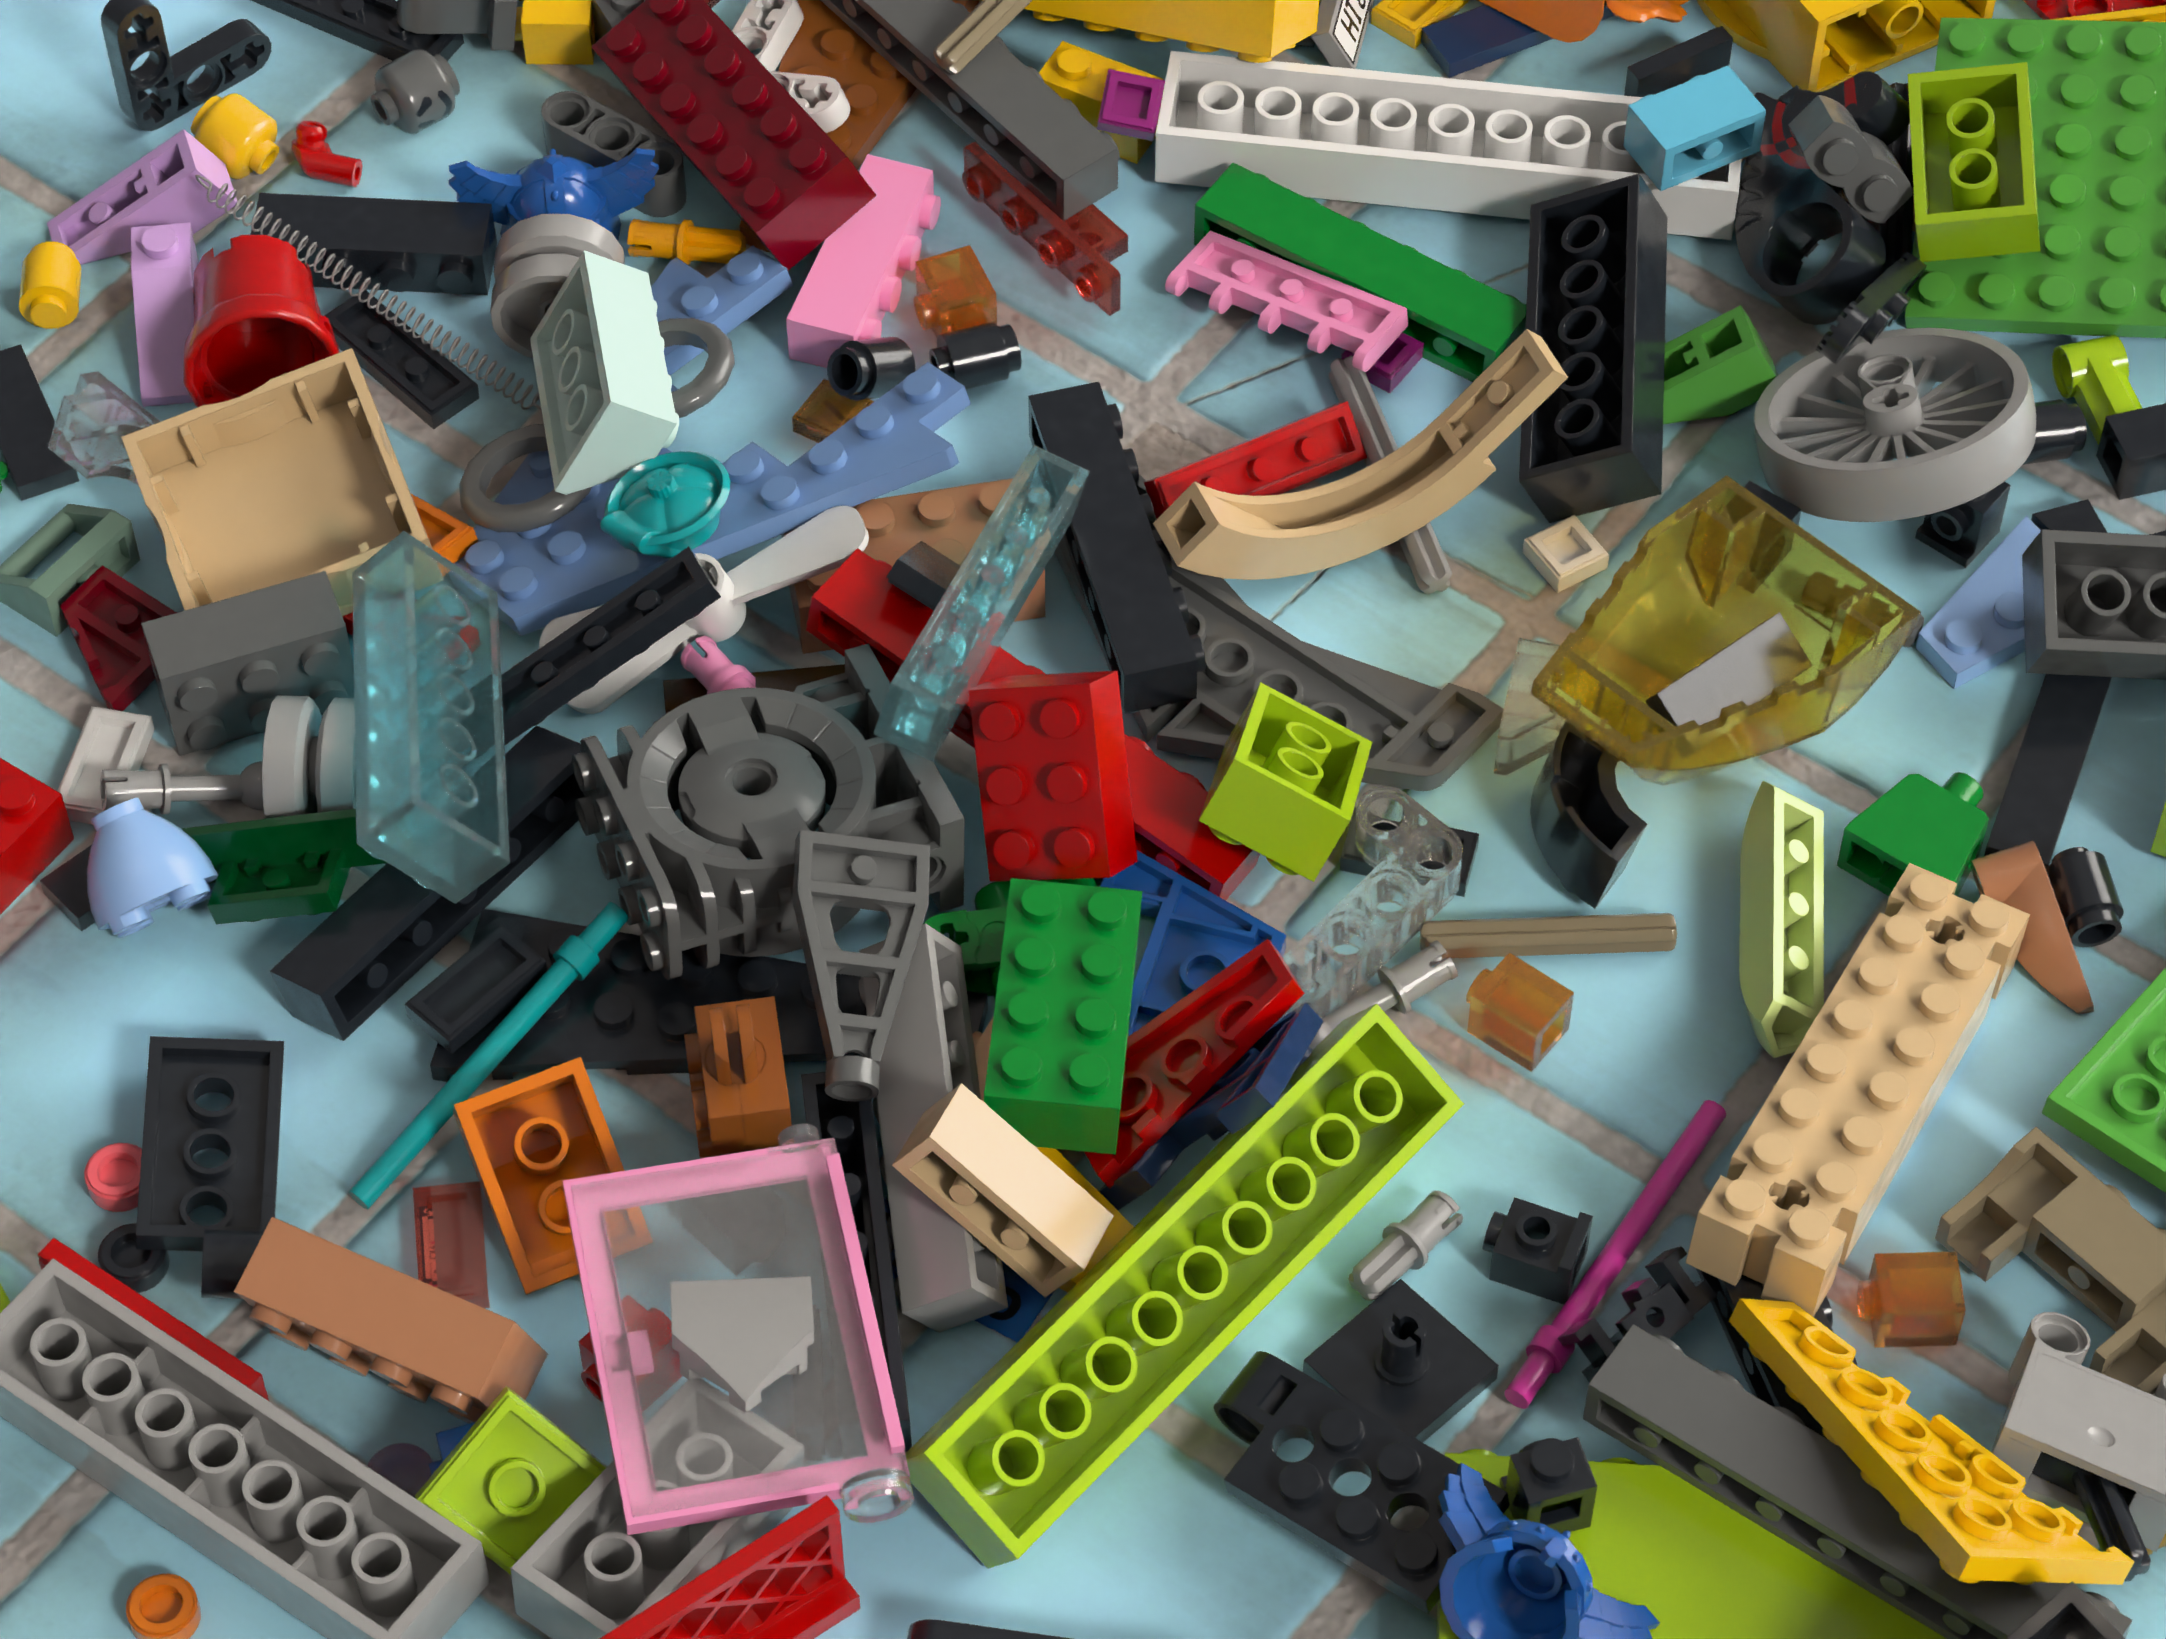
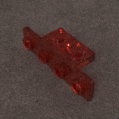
M976 142L963 148L964 172L962 180L969 195L977 202H984L1001 218L1002 223L1010 233L1020 235L1036 249L1040 258L1048 267L1052 269L1057 268L1068 278L1084 300L1090 303L1094 302L1109 316L1118 312L1121 305V275L1110 262L1128 252V235L1094 204L1063 221Z

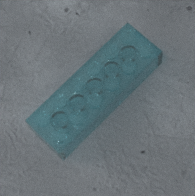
M402 531L352 572L357 845L364 848L372 857L382 859L409 875L420 886L432 889L457 904L510 863L498 594L495 590L407 532Z

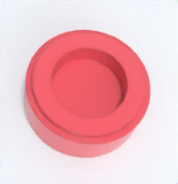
M114 1143L99 1149L88 1160L84 1178L91 1199L100 1208L112 1212H124L138 1207L142 1155L140 1147L129 1143Z

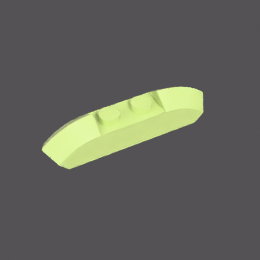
M1762 781L1747 818L1741 846L1739 977L1742 995L1754 1033L1766 1052L1773 1058H1777L1797 1050L1824 1005V811L1770 783Z

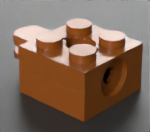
M775 997L694 1006L697 1033L685 1034L684 1038L700 1159L767 1148V1155L782 1153L784 1156L795 1155L790 1103Z

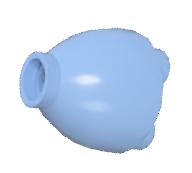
M139 798L120 803L91 818L96 834L88 860L87 893L91 912L98 930L111 928L113 935L117 934L118 938H123L153 924L154 920L150 913L170 903L177 907L178 911H181L210 898L212 889L209 883L218 877V873L209 857L198 843L181 828L163 817L144 810Z

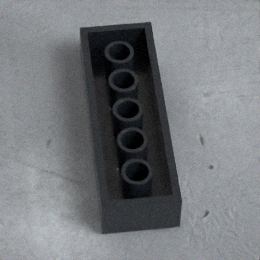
M1640 173L1531 204L1525 330L1528 329L1542 337L1568 378L1521 424L1519 482L1549 523L1564 520L1573 515L1579 516L1662 494L1668 217Z

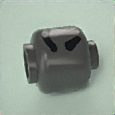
M415 49L382 66L375 75L376 93L371 95V103L377 116L385 125L389 126L394 123L402 131L415 134L448 117L454 111L455 96L460 93V87L453 69L445 58L439 54L432 56L427 51Z

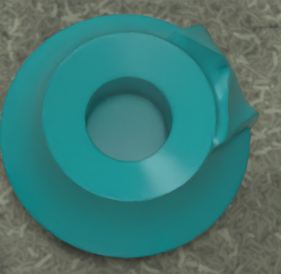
M670 452L643 461L628 471L613 487L606 500L605 517L600 522V529L625 549L645 555L671 559L688 546L691 550L695 549L708 540L718 527L720 510L726 503L730 492L728 471L717 459L698 452Z

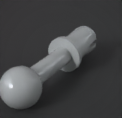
M262 761L250 764L238 775L170 776L168 764H159L158 770H102L101 799H105L102 800L103 811L134 798H139L144 809L159 808L162 815L170 813L171 802L241 800L252 809L264 810L262 798Z
M1435 940L1427 948L1399 965H1395L1390 969L1386 966L1379 968L1377 974L1381 982L1380 984L1322 1018L1324 1022L1310 1044L1311 1049L1313 1050L1344 1019L1376 1003L1383 1011L1394 1005L1403 1014L1411 1011L1410 1003L1449 979L1453 980L1458 976L1457 969L1450 957L1432 967L1443 960L1442 955L1447 951L1440 942Z

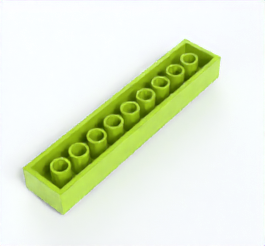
M1377 1003L1344 1019L1313 1049L1310 1056L1296 1068L1273 1108L1234 1134L1229 1132L904 1454L910 1482L987 1569L1019 1559L1438 1132L1464 1103Z

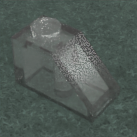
M1519 638L1498 733L1494 774L1506 776L1550 753L1567 719L1581 727L1583 713L1595 715L1602 678L1590 676L1593 650Z

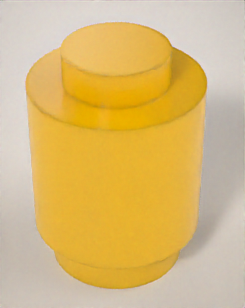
M53 241L39 243L31 249L22 262L19 311L25 320L41 328L55 329L64 327L73 322L79 312L82 269L73 250L65 244Z

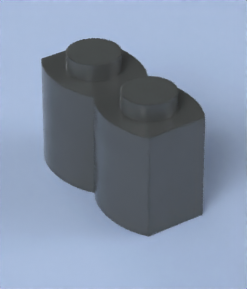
M1818 95L1788 124L1790 132L1810 169L1823 181L1833 186L1841 187L1852 207L1865 218L1884 224L1914 195L1908 178L1889 147L1879 138L1869 133L1861 132L1851 113L1836 100Z

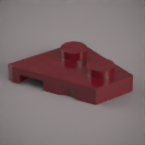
M102 565L60 607L107 708L124 711L155 680L141 623L177 612Z

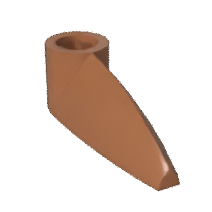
M2034 841L1971 860V869L1980 896L1981 894L2030 914L2017 956V960L2043 988L2076 1013L2094 1012V1005L2071 938Z

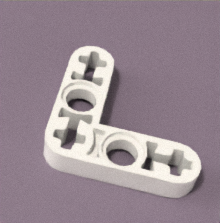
M750 0L732 32L750 51L762 48L755 57L825 133L841 126L848 118L851 109L850 103L840 84L834 78L775 72L804 19L803 11L797 0Z

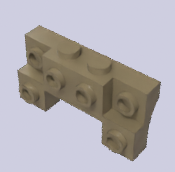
M2035 1127L2009 1150L1999 1164L1970 1193L1941 1216L1935 1239L1984 1282L1988 1281L2020 1252L2025 1253L2116 1331L2094 1351L2089 1368L2154 1395L2162 1377L2166 1373V1230L2156 1228L2131 1207L2128 1199L2120 1190L2112 1185L2104 1184L2039 1128Z

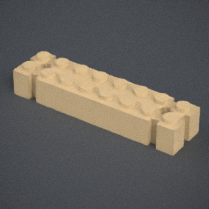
M1908 864L1889 896L1885 914L1879 912L1732 1155L1727 1177L1720 1175L1700 1208L1686 1264L1734 1286L1737 1285L1742 1275L1764 1284L1761 1295L1762 1299L1794 1302L1811 1316H1815L1833 1284L1838 1264L1844 1265L1983 1022L1991 998L1996 999L2011 973L2030 914L1983 894L1975 903L1954 895L1957 887L1956 882L1914 864Z

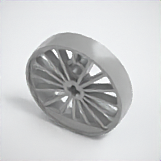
M1897 329L1883 331L1872 344L1862 339L1837 364H1834L1820 352L1816 351L1781 372L1765 388L1756 404L1754 412L1755 441L1759 463L1767 485L1775 495L1799 507L1802 512L1826 519L1849 522L1895 521L1925 516L1964 504L1989 492L2011 477L2027 460L2036 440V408L2026 366L2021 358L2004 344L1980 334L1955 329ZM1936 382H1942L1932 390ZM1841 400L1844 404L1837 403L1834 401Z

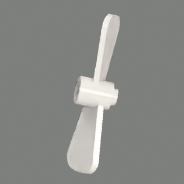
M837 506L827 509L727 573L712 556L696 553L695 555L702 563L721 598L703 609L696 617L687 620L652 644L645 652L636 655L601 679L595 686L582 692L566 704L572 709L585 714L602 712L679 653L689 643L693 642L694 639L708 636L715 643L729 639L739 631L745 621L746 601L838 568L857 548L864 551L869 541V534L861 515L855 508L850 506ZM599 607L565 615L550 621L542 631L539 649Z

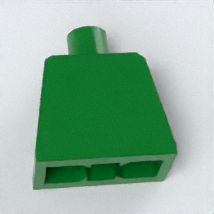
M1961 772L1954 773L1943 787L1920 774H1908L1844 828L1837 866L1885 895L1890 896L1908 864L1911 863L1956 882L1957 887L1954 895L1958 896L1972 870L1970 861L1977 859L1980 854L1989 821L1986 813L1976 807L1984 796L1981 785L1973 777Z

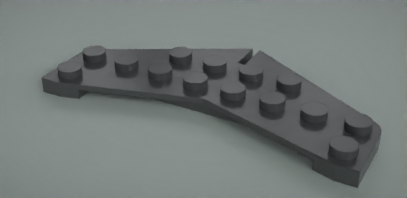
M1140 474L1139 484H1136L1139 495L1148 494L1144 485L1146 480ZM1056 518L1052 526L1053 551L1101 648L1066 542ZM1156 528L1152 530L1155 541L1162 540ZM1170 554L1172 576H1169L1172 588L1182 587L1189 612V622L1185 625L1189 636L1198 634L1201 639L1206 659V670L1197 672L1196 699L1132 712L1147 743L1157 734V750L1220 760L1228 737L1261 682L1372 741L1361 782L1416 791H1430L1443 785L1503 725L1504 709L1480 693L1452 683H1448L1440 690L1303 642L1248 607L1223 578L1198 574L1178 567Z

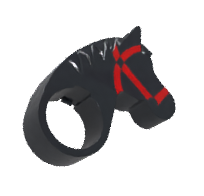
M1870 71L1860 72L1822 92L1802 90L1796 85L1780 96L1778 100L1759 92L1754 95L1766 109L1760 151L1746 157L1740 179L1735 214V233L1739 256L1748 274L1765 292L1798 320L1811 325H1822L1836 321L1843 310L1852 301H1856L1858 296L1882 274L1886 249L1880 232L1843 198L1842 188L1823 181L1810 169L1790 132L1788 124L1818 95H1822L1842 104L1851 113L1861 132H1866L1879 138L1886 145L1892 144L1905 132L1910 123L1909 104L1879 75ZM1842 233L1839 247L1830 262L1817 275L1796 285L1799 271L1803 265L1801 260L1804 255L1808 257L1819 245L1817 242L1820 239L1825 241L1836 234Z

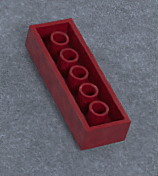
M645 0L591 46L623 87L669 139L680 148L684 156L776 260L785 266L788 271L877 196L845 153L704 0Z

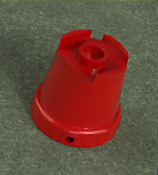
M240 235L230 239L231 249L222 251L214 257L212 248L202 256L194 271L193 284L195 302L194 324L185 341L183 383L197 407L240 397L262 386L270 379L340 353L331 323L327 317L321 315L313 287L310 267L308 263L305 266L298 260L297 249L288 242L268 235Z

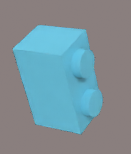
M1728 65L1708 74L1695 76L1685 83L1655 95H1647L1637 102L1628 105L1623 147L1659 191H1663L1759 152L1766 109Z

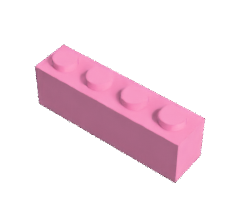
M867 154L859 173L877 196L825 239L786 318L789 359L827 368L832 353L844 343L881 337V321L886 311L893 313L898 305L902 289V277L906 270L913 271L918 263L922 244L921 238L925 229L933 230L939 217L941 198L934 195L933 170Z

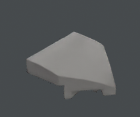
M811 1276L670 1282L672 1348L679 1352L680 1375L687 1379L705 1378L729 1392V1404L747 1413L761 1403V1391L783 1375H800L807 1370V1347L814 1343Z

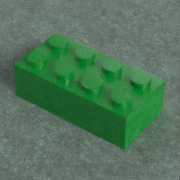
M1015 878L1010 880L984 1102L1036 1147L1116 1155L1142 891Z

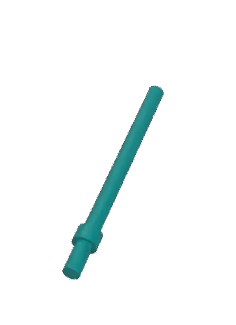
M609 902L578 937L570 935L553 954L556 962L348 1191V1194L355 1202L368 1210L454 1115V1104L465 1101L472 1095L575 979L579 981L585 979L600 962L597 954L629 920L628 915L621 907L613 902Z

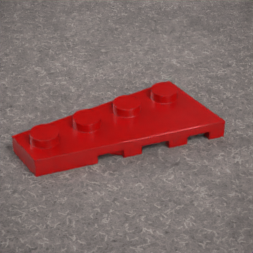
M1266 939L1128 1036L1116 1155L1085 1152L1097 1176L1109 1189L1122 1173L1130 1169L1305 994L1283 957L1269 939Z

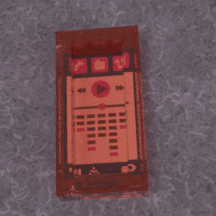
M480 1181L413 1188L418 1280L482 1308H490Z

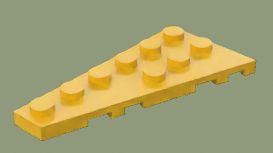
M1739 1299L1729 1322L1748 1342L1750 1352L1772 1369L1786 1385L1785 1390L1787 1394L1811 1413L1823 1427L1822 1431L1825 1437L1842 1448L1861 1470L1860 1474L1864 1481L1881 1492L1900 1514L1899 1518L1902 1524L1921 1537L1939 1558V1564L1942 1569L1950 1576L1965 1583L2010 1581L2022 1585H2031L2034 1582L2070 1583L2073 1581V1583L2123 1584L2135 1561L2115 1546L2107 1548L2106 1552L2097 1550L2078 1535L2083 1525L2080 1519L2064 1507L2052 1509L2046 1504L2025 1495L2022 1490L2026 1484V1478L1943 1415H1934L1931 1421L1924 1418L1906 1404L1911 1393L1909 1389L1891 1376L1880 1378L1874 1373L1861 1369L1852 1363L1856 1355V1349L1797 1304L1787 1301Z

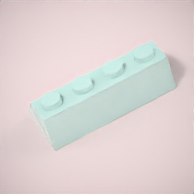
M587 251L582 252L530 338L554 490L565 495L621 478L643 461L657 457L662 447L668 448L672 444L679 427V416L675 413L671 393L672 379L667 373L664 357V339L660 336L656 316L657 303L653 300L648 273Z

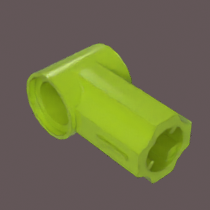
M2109 335L2054 348L2052 353V372L2057 389L2064 398H2075L2098 445L2106 416L2142 409L2128 380L2129 362L2127 353L2118 336Z

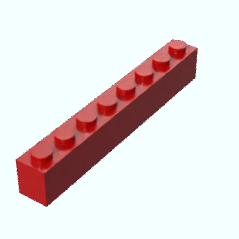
M857 548L812 595L806 631L843 657H845V650L869 644L896 694L975 748L968 690L1000 676L1040 675L1045 673L1035 666L1025 665L1002 649L993 636L985 631L973 629L953 615L947 606L940 612H935L894 586L886 578L892 566L884 561L874 560ZM1124 734L1136 849L1220 898L1227 900L1256 866L1260 853L1243 844H1229L1216 837L1209 829V826L1198 821L1208 795L1204 785L1193 775L1179 772L1157 757L1152 749L1141 739Z

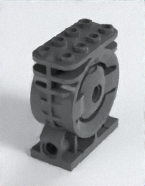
M869 644L845 650V673L799 685L794 692L772 688H737L710 693L692 699L671 710L658 721H655L641 739L632 725L619 728L617 730V756L608 758L596 736L581 739L580 753L572 755L574 774L584 794V797L575 800L576 812L581 828L586 836L595 834L599 842L596 848L602 872L607 880L617 879L620 886L618 889L620 906L629 917L627 923L630 926L638 923L642 931L640 943L648 968L652 972L660 969L667 980L682 976V951L690 948L693 949L697 960L704 969L719 965L720 954L747 957L771 956L803 948L792 901L795 839L800 829L816 831L818 828V832L930 845L929 894L939 912L964 905L965 818ZM827 803L831 806V808L823 818L825 813V806ZM678 809L680 810V815L683 823L674 813ZM834 906L830 911L833 932H837L851 921L860 909Z

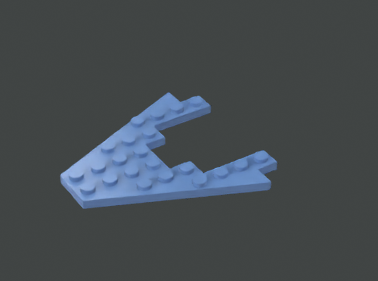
M752 245L743 253L733 257L728 264L708 278L676 257L668 263L652 285L651 290L653 300L657 303L656 316L658 322L670 318H696L718 326L726 335L792 287L793 283L785 266ZM673 345L664 348L668 375H672L702 353L704 349L691 345ZM927 362L871 405L861 410L855 417L823 441L814 445L808 452L789 466H786L752 441L722 463L730 477L729 496L720 510V521L717 529L708 540L692 549L693 553L707 554L718 560L797 529L827 509L837 506L853 507L953 468L959 463L953 445L934 431L971 404L965 386ZM674 385L671 386V392L678 390ZM662 447L658 455L670 453L671 451ZM537 451L528 454L494 502L502 505L523 504L539 499L554 490L548 451ZM618 478L592 486L590 493L573 511L546 526L525 532H496L476 525L474 530L479 542L472 545L466 552V555L449 567L448 571L457 586L516 633L523 636L546 627L555 618L607 603L664 564L669 558L645 555L625 549L600 529V522L605 517L606 500L613 487L621 479Z

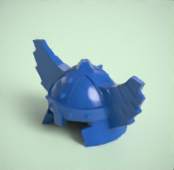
M552 148L549 151V155L533 160L527 166L518 170L516 174H501L487 171L480 167H475L467 160L449 165V171L454 176L449 179V185L457 192L458 202L492 204L494 222L502 224L501 237L505 231L518 221L540 214H571L593 220L612 232L618 240L622 225L619 214L644 203V195L655 186V179L653 178L659 170V165L652 162L655 157V150L636 148L629 156L624 157L618 162L611 163L605 167L594 168L592 165L576 158L557 154L556 150Z
M1460 1463L1457 1467V1475L1447 1474L1445 1477V1490L1438 1496L1443 1512L1439 1522L1457 1553L1448 1559L1439 1579L1440 1601L1449 1625L1459 1639H1652L1649 1630L1655 1629L1660 1622L1645 1605H1632L1617 1601L1613 1597L1600 1593L1593 1587L1592 1575L1582 1554L1569 1540L1571 1536L1570 1531L1567 1530L1560 1533L1545 1524L1523 1519L1510 1521L1507 1516L1503 1515L1495 1501L1492 1500L1486 1486H1484L1482 1474L1463 1463Z

